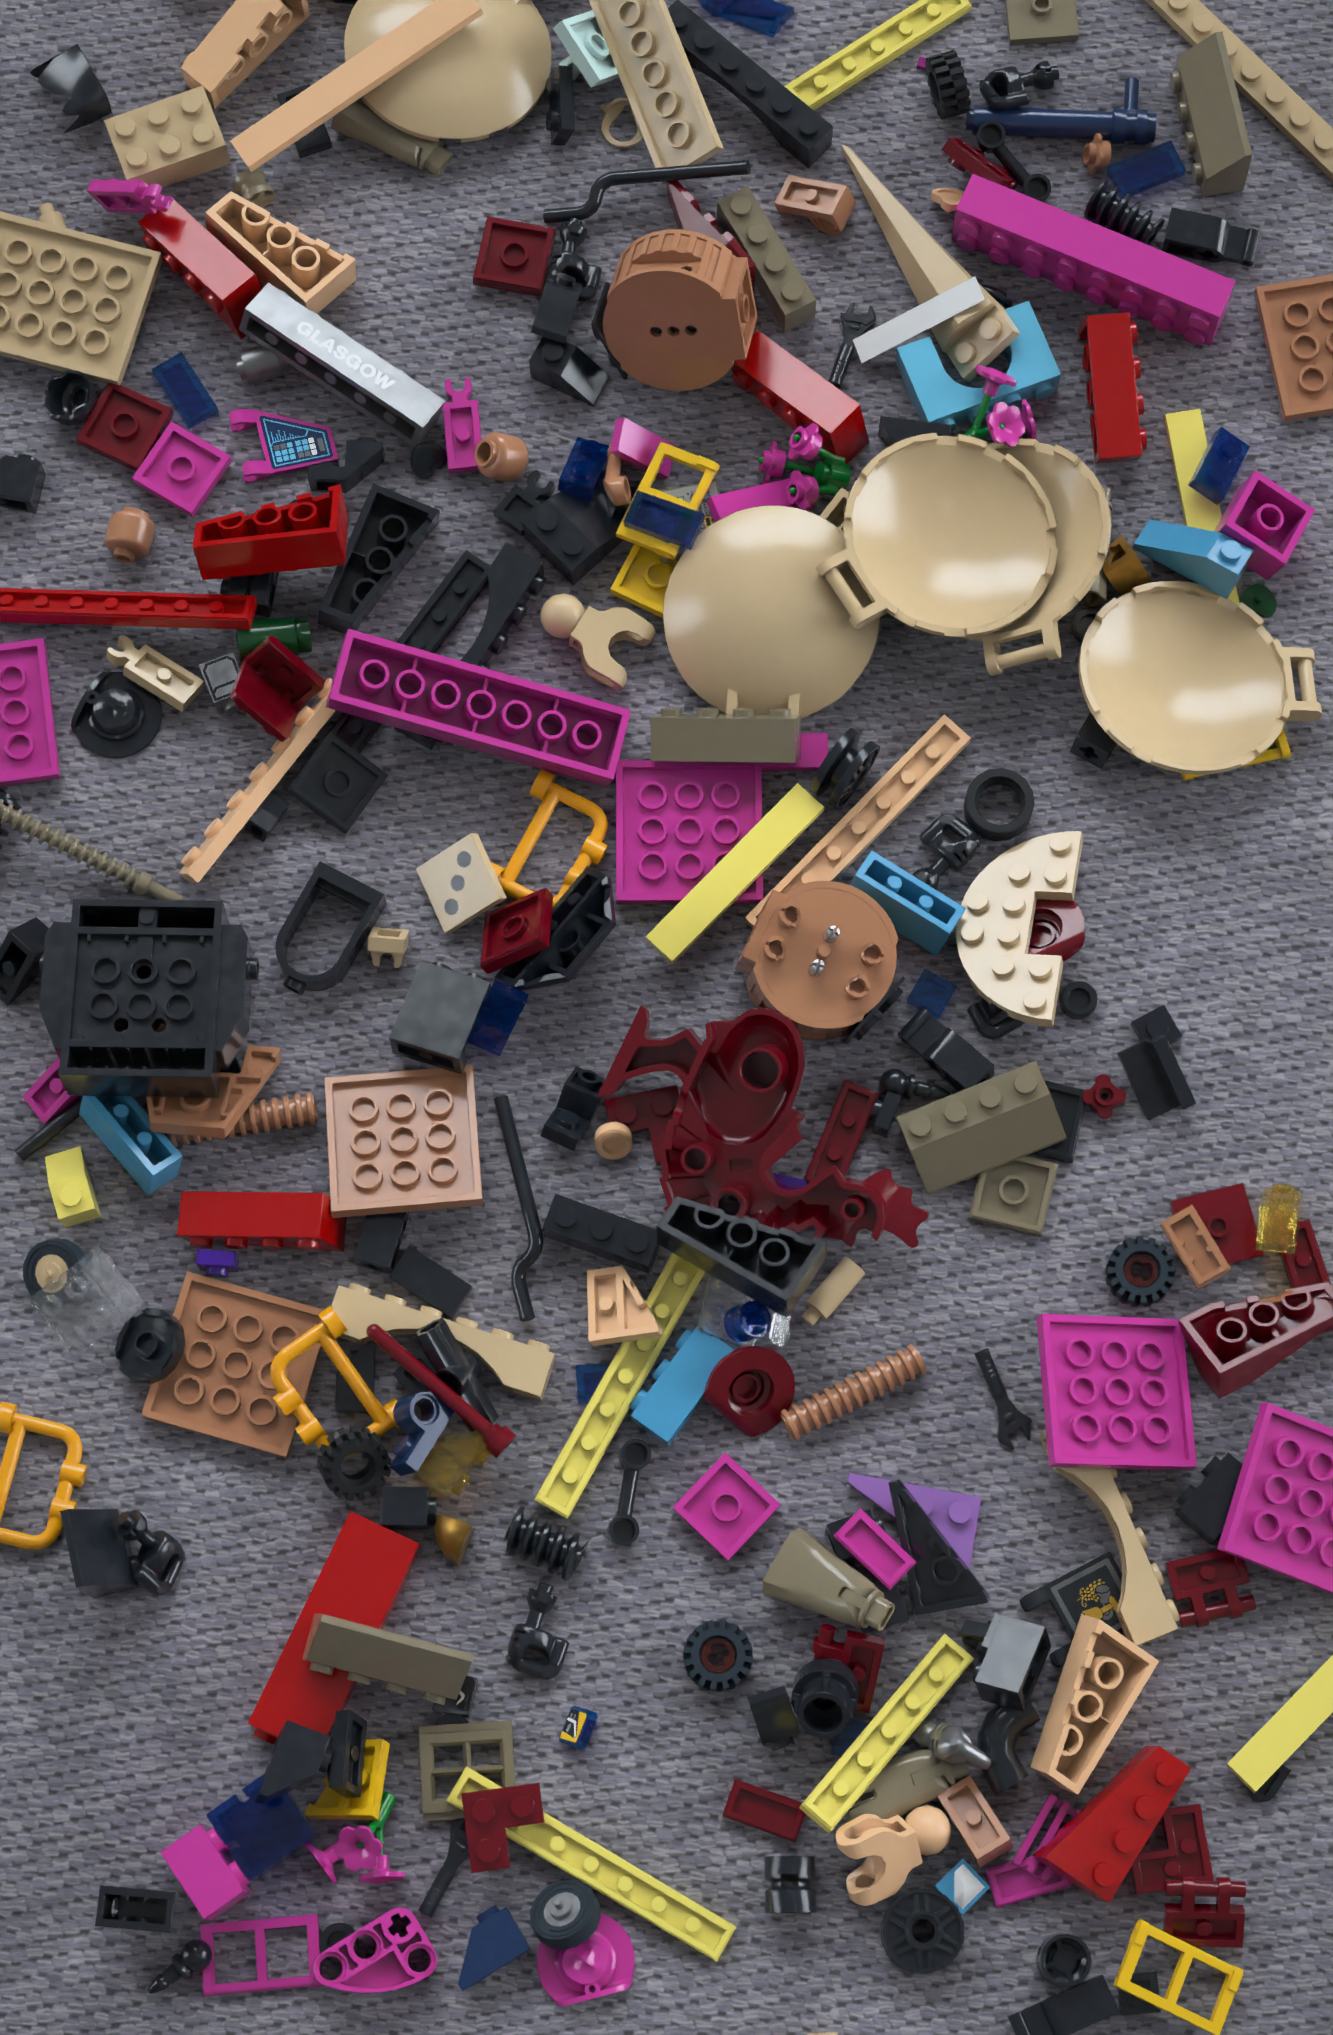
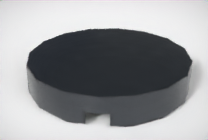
M147 1308L142 1310L141 1312L143 1313L139 1314L136 1318L132 1316L125 1322L117 1338L115 1354L116 1359L120 1361L121 1367L119 1368L124 1375L139 1383L153 1384L165 1379L175 1370L183 1355L185 1345L184 1329L175 1316L160 1308Z

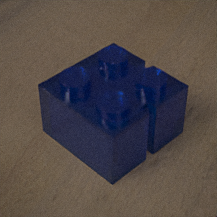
M264 1774L242 1789L244 1794L250 1797V1799L244 1802L241 1796L235 1794L206 1814L225 1845L232 1846L236 1842L239 1844L240 1847L230 1850V1853L247 1879L252 1882L257 1881L305 1847L307 1842H312L319 1837L290 1792L262 1805L254 1802Z

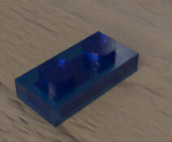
M1220 427L1214 432L1188 486L1218 505L1224 500L1250 446L1223 427Z
M577 437L559 478L558 491L592 499L607 466L609 445Z

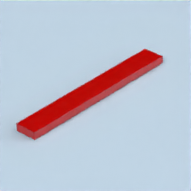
M0 588V622L250 630L257 608L256 596Z

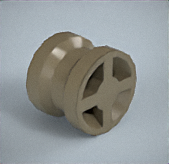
M260 167L252 172L246 169L239 173L232 181V187L237 194H240L244 199L261 208L268 205L275 197V191L271 185L266 184V175Z

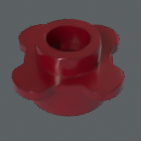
M1101 1074L1096 1077L1095 1084L1091 1089L1083 1091L1082 1100L1100 1118L1107 1119L1112 1116L1113 1109L1117 1104L1125 1102L1126 1093L1123 1089L1116 1088L1111 1083L1108 1075ZM1102 1093H1105L1107 1095L1106 1100H1103L1101 1098Z

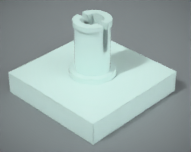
M593 10L564 19L553 27L555 33L570 54L559 65L572 67L573 80L582 73L592 88L619 78Z

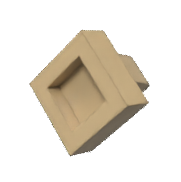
M373 927L368 936V951H371L373 965L380 966L381 955L389 953L394 957V968H399L409 944V930Z

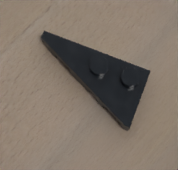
M900 1479L890 1481L888 1484L901 1547L916 1561V1564L907 1572L915 1614L920 1615L988 1603L990 1598L987 1591Z

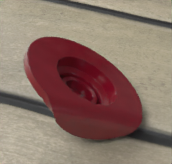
M1037 899L1028 954L1062 956V960L1065 962L1076 954L1084 944L1085 920L1083 913L1074 900Z
M764 1346L742 1347L727 1354L717 1363L707 1380L703 1398L743 1434L749 1437H756L772 1429L781 1421L780 1415L782 1410L786 1409L788 1412L795 1394L794 1374L788 1362L773 1349Z

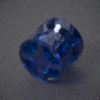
M750 1300L730 1308L724 1317V1329L727 1335L738 1343H745L766 1335L772 1323L768 1308L755 1300ZM742 1317L746 1318V1327L744 1326Z

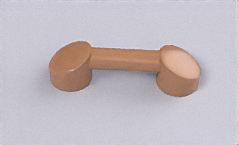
M610 443L603 485L613 505H627L631 503L630 485L626 475L620 476L622 465H629L630 463L610 453Z

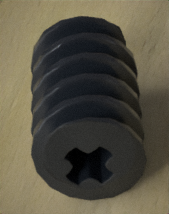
M1108 180L1104 181L1090 198L1084 212V217L1088 221L1096 218L1095 224L1102 227L1108 225L1107 229L1150 245L1161 230L1165 219L1160 218L1154 224L1151 223L1154 213L1151 209L1144 215H1140L1142 207L1140 201L1130 208L1128 204L1131 195L1126 194L1119 200L1117 195L1120 187L1116 185L1110 191H1107Z
M521 1505L513 1517L503 1541L507 1540L506 1552L512 1554L521 1547V1560L526 1561L534 1553V1566L539 1568L548 1560V1572L550 1574H554L562 1567V1579L564 1581L569 1580L575 1573L586 1551L589 1540L582 1547L579 1546L580 1533L578 1532L569 1540L565 1539V1526H561L555 1533L551 1532V1519H548L541 1527L538 1526L539 1513L536 1512L527 1520L524 1519L525 1507Z

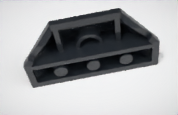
M587 866L552 908L549 948L503 967L494 978L499 983L516 991L563 986L568 983L616 926L610 877Z

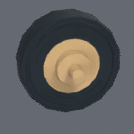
M52 1238L36 1244L28 1252L23 1264V1278L27 1290L34 1299L45 1305L62 1306L74 1302L85 1292L90 1279V1266L87 1256L77 1244L67 1239Z

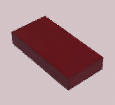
M735 1779L722 1816L796 1843L805 1813L799 1808L802 1804L799 1801Z

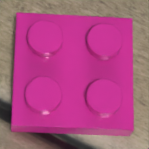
M171 421L132 477V480L137 486L194 518L232 463L230 455Z
M725 1452L674 1505L673 1510L729 1562L780 1508L781 1504Z

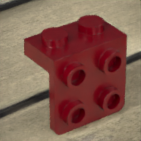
M271 634L243 659L230 696L239 710L248 713L262 726L266 733L284 742L290 737L299 708L323 689L325 680Z

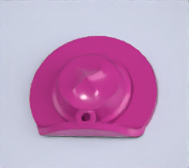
M601 1913L598 1927L591 1937L577 1947L559 1950L552 1949L540 1942L537 1952L538 1975L546 1992L560 2007L627 1990L632 1984L635 1956L631 1940L622 1926L605 1914Z

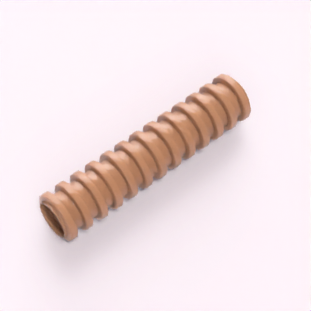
M307 1092L305 1097L295 1094L292 1099H289V1096H283V1100L280 1101L276 1097L267 1103L265 1099L260 1100V1104H255L252 1101L228 1135L230 1138H235L237 1133L247 1136V1132L250 1131L253 1134H259V1130L262 1129L267 1133L270 1132V1128H276L277 1131H280L282 1126L292 1129L294 1124L304 1127L307 1122H310L311 1125H316L318 1114L315 1097L311 1092ZM167 1134L169 1141L175 1147H178L180 1142H183L184 1145H189L190 1141L195 1140L196 1144L201 1143V1139L205 1138L208 1142L213 1141V1137Z
M910 1344L906 1346V1351H896L895 1357L888 1355L885 1357V1362L882 1363L879 1360L875 1362V1367H865L864 1373L861 1374L857 1371L854 1373V1378L846 1377L843 1379L844 1383H834L833 1389L829 1390L826 1387L822 1390L823 1394L818 1395L815 1393L812 1395L813 1399L809 1401L807 1398L803 1399L802 1405L797 1406V1404H793L791 1406L792 1410L788 1412L786 1409L782 1410L780 1417L789 1436L798 1441L801 1434L804 1433L807 1436L811 1434V1429H821L822 1423L825 1422L829 1425L832 1423V1418L840 1419L842 1418V1413H852L853 1407L857 1406L860 1409L863 1407V1402L871 1403L874 1401L873 1397H883L884 1391L893 1392L895 1390L894 1386L899 1385L902 1387L905 1385L906 1380L909 1379L911 1382L916 1380L915 1375L920 1374L924 1376L927 1368L917 1348Z

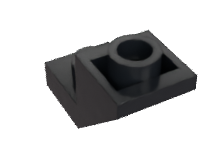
M369 437L347 440L345 467H340L332 462L309 465L308 481L311 491L329 492L328 487L340 484L342 492L347 493L385 462L383 443Z
M576 1066L564 1083L557 1106L544 1124L540 1136L575 1151L585 1136L603 1098L598 1093L605 1078L600 1077L594 1071Z

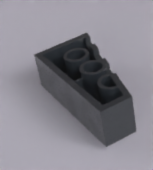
M373 483L347 543L345 565L337 566L319 608L318 624L346 634L348 629L356 631L437 526L440 510Z

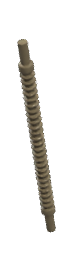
M0 799L1 825L7 822L10 824L11 830L17 827L20 829V834L24 832L29 833V839L37 837L39 844L47 842L49 849L54 846L58 848V854L64 851L67 853L68 859L74 856L77 858V863L81 861L86 862V868L94 866L96 873L104 871L106 878L111 875L115 877L114 882L117 883L121 880L124 882V887L133 886V892L141 896L146 893L158 900H184L185 896L153 881V876L145 871L139 874L136 872V867L129 869L126 862L122 864L117 863V857L109 859L107 852L103 855L99 854L97 847L92 850L89 848V843L81 845L79 838L72 840L70 839V833L62 835L60 834V828L52 830L50 823L44 826L41 824L42 820L40 818L34 821L32 814L24 816L22 809L14 811L12 804L5 806L3 805L4 800Z

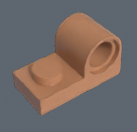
M788 175L774 205L779 212L809 217L812 224L820 231L832 236H839L856 205V201L846 185Z
M970 1775L937 1796L938 1801L956 1827L962 1842L979 1868L1013 1848L1011 1838Z

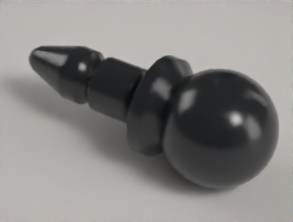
M895 1068L885 1071L879 1081L880 1089L884 1095L889 1091L904 1096L907 1100H910L912 1094L924 1098L930 1097L933 1100H939L951 1095L949 1091L938 1085H930L921 1081L915 1082V1074L907 1076L902 1070Z
M200 1939L187 1942L183 1946L181 1954L176 1953L172 1956L174 1964L166 1968L163 1974L155 1977L148 1987V1992L150 1994L160 1992L182 1976L189 1979L193 1976V1971L204 1970L212 1959L210 1946Z

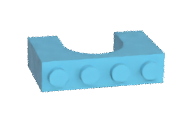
M1029 301L1005 309L1021 333L1004 349L1009 363V369L1006 374L1014 377L1017 384L1016 386L1006 384L999 386L996 396H992L983 420L987 418L990 412H993L994 405L999 402H1005L1008 407H1019L1021 399H1029L1034 396L1036 399L1046 398L1052 395L1059 386L1060 370ZM930 336L897 348L895 363L920 421L951 425V431L956 428L957 424L969 420L971 423H974L985 394L982 392L984 387L971 388L954 381L946 373Z

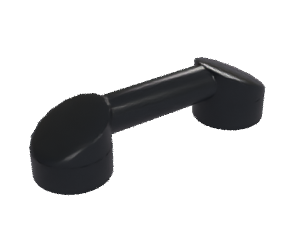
M994 120L984 122L979 127L976 135L979 148L983 152L993 153L1022 186V194L1044 202L1051 193L1049 179L1042 174L1030 175L1003 144L1006 133L1004 127L999 122Z
M641 1439L627 1441L619 1452V1462L624 1468L617 1516L611 1520L607 1527V1534L610 1540L619 1546L630 1545L639 1535V1524L632 1517L639 1470L643 1469L651 1459V1449Z

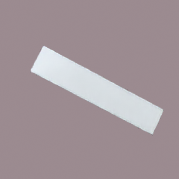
M976 276L853 339L861 363L985 300Z

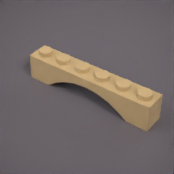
M350 1283L348 1288L338 1285L331 1305L347 1328V1331L340 1335L339 1338L361 1345L372 1341L366 1334V1329L371 1324L379 1325L390 1336L415 1335L420 1328L434 1320L440 1319L442 1316L441 1311L431 1307L421 1306L420 1311L406 1307V1300L386 1294L384 1299L371 1296L370 1289L354 1283ZM457 1317L456 1322L444 1319L459 1346L481 1359L497 1376L506 1391L542 1402L556 1360L555 1353L549 1352V1345L535 1340H529L528 1344L520 1343L513 1340L514 1335L501 1329L493 1328L491 1333L477 1329L478 1323L462 1317Z
M1043 1430L1039 1437L1048 1456L1046 1430ZM1052 1467L1054 1472L1071 1480L1089 1495L1102 1511L1113 1531L1119 1550L1122 1572L1121 1595L1116 1615L1124 1631V1636L1137 1646H1140L1177 1630L1176 1621L1180 1620L1178 1611L1171 1599L1166 1600L1160 1587L1164 1584L1162 1574L1157 1564H1150L1145 1553V1550L1148 1549L1146 1537L1140 1527H1134L1129 1514L1133 1513L1131 1502L1124 1491L1119 1492L1114 1481L1118 1477L1116 1469Z

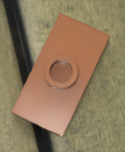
M1193 1205L1160 1223V1227L1198 1290L1231 1271L1229 1264Z

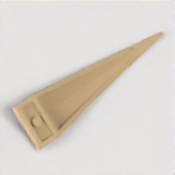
M841 145L842 151L919 305L972 278L893 196L854 151L848 146ZM980 284L979 286L985 300L931 327L941 350L947 353L962 378L968 381H972L978 375L975 370L976 365L986 367L1021 334L1005 309Z

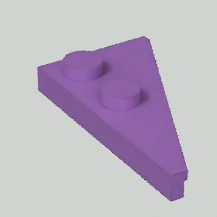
M849 1473L848 1484L896 1520L888 1484L891 1480ZM903 1483L970 1569L981 1497Z

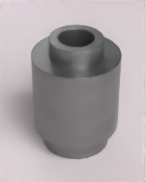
M262 345L239 351L241 359L235 360L241 381L248 379L250 385L283 376V371L290 370L288 362Z

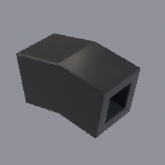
M270 792L249 819L245 831L264 843L288 810L289 803Z

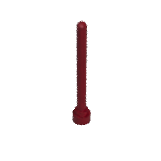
M371 1324L367 1327L366 1334L372 1341L484 1437L482 1442L487 1445L485 1449L496 1459L517 1436L506 1426L501 1427L497 1423L492 1425L379 1325Z

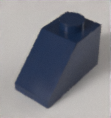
M494 1905L476 1917L479 1924L471 1930L458 1983L462 1991L467 1990L532 1949L508 1907L499 1910L497 1905Z

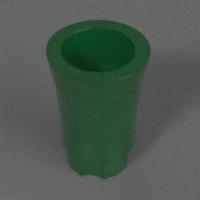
M292 616L253 620L250 630L235 629L240 664L250 652L271 634L296 656H298V652L312 651L307 616L294 619Z

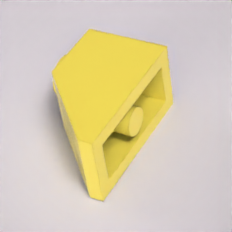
M79 1146L46 1156L45 1162L49 1188L58 1220L64 1227H70L101 1217L82 1147Z

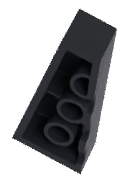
M678 1196L656 1226L658 1245L786 1319L826 1260L827 1255L826 1240L816 1237L809 1239L796 1235V1231L783 1227L780 1230L759 1224L756 1219L746 1216L743 1219L725 1214L722 1209Z

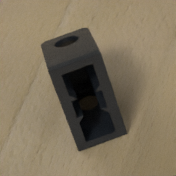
M100 1885L95 1926L171 1933L176 1892ZM113 1900H114V1901H115V1906H114V1912H113V1914H112V1904H113Z

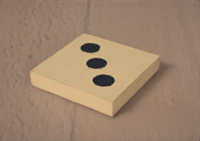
M470 833L416 868L444 933L456 931L507 899L480 837L476 833Z

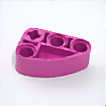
M397 1907L387 1911L321 1952L312 1963L311 1973L313 1979L319 1985L327 1988L359 1994L381 1993L412 1985L429 1976L436 1968L437 1955L414 1914L406 1908ZM393 1915H396L398 1920L402 1917L407 1920L408 1925L403 1928L405 1933L403 1937H400L398 1933L392 1935L388 1930L393 1924L391 1920ZM359 1936H367L374 1942L375 1949L373 1955L368 1959H362L354 1952V1942ZM414 1949H420L427 1954L428 1965L422 1972H415L408 1965V1956ZM326 1957H333L340 1963L341 1971L335 1980L324 1979L320 1974L319 1965Z

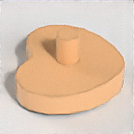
M937 188L932 190L931 200L940 204L945 212L951 213L956 211L964 191L954 188Z

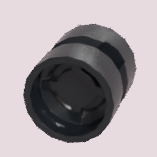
M815 1856L764 1857L765 1880L771 1883V1887L765 1890V1913H816V1890L810 1887V1882L816 1878ZM782 1875H798V1886H782Z
M1070 1934L1053 1935L1047 1938L1039 1946L1036 1955V1965L1041 1977L1049 1984L1059 1987L1075 1986L1082 1982L1089 1974L1092 1964L1091 1952L1086 1943L1077 1936Z

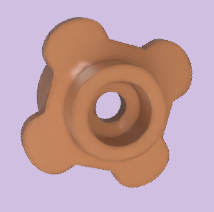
M1096 133L1092 142L1086 143L1083 149V162L1088 164L1089 175H1094L1096 169H1107L1111 160V144L1109 141H1102L1100 133Z

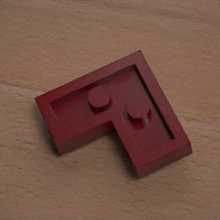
M677 1085L604 1100L609 1122H619L626 1125L630 1129L631 1134L649 1131L656 1166L661 1165L659 1146L665 1144L668 1120L672 1118L679 1099Z
M540 1782L461 1794L471 1873L511 1868L506 1828L545 1822Z
M1201 1804L1167 1808L1161 1817L1167 1849L1139 1853L1131 1867L1135 1895L1164 1891L1166 1880H1181V1876H1194L1195 1880L1214 1881Z

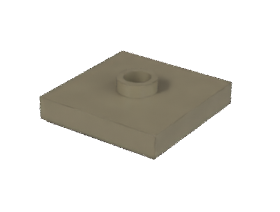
M1005 0L1009 46L1078 41L1079 28L1075 0Z

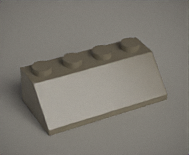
M1221 31L1215 32L1179 55L1176 60L1175 70L1170 72L1171 90L1173 93L1178 92L1180 101L1177 102L1178 120L1180 123H1185L1187 130L1184 134L1185 149L1187 154L1192 153L1193 160L1195 159L1196 162L1192 163L1191 166L1193 182L1195 185H1200L1202 197L1244 190L1252 159V150L1223 32Z
M1036 1061L897 1117L928 1195L1067 1139L1051 1094Z
M314 1614L302 1659L311 1662L310 1670L332 1675L334 1668L349 1672L348 1680L370 1685L371 1678L386 1681L385 1690L407 1695L409 1688L424 1692L423 1700L445 1705L446 1698L457 1700L474 1654L329 1615Z

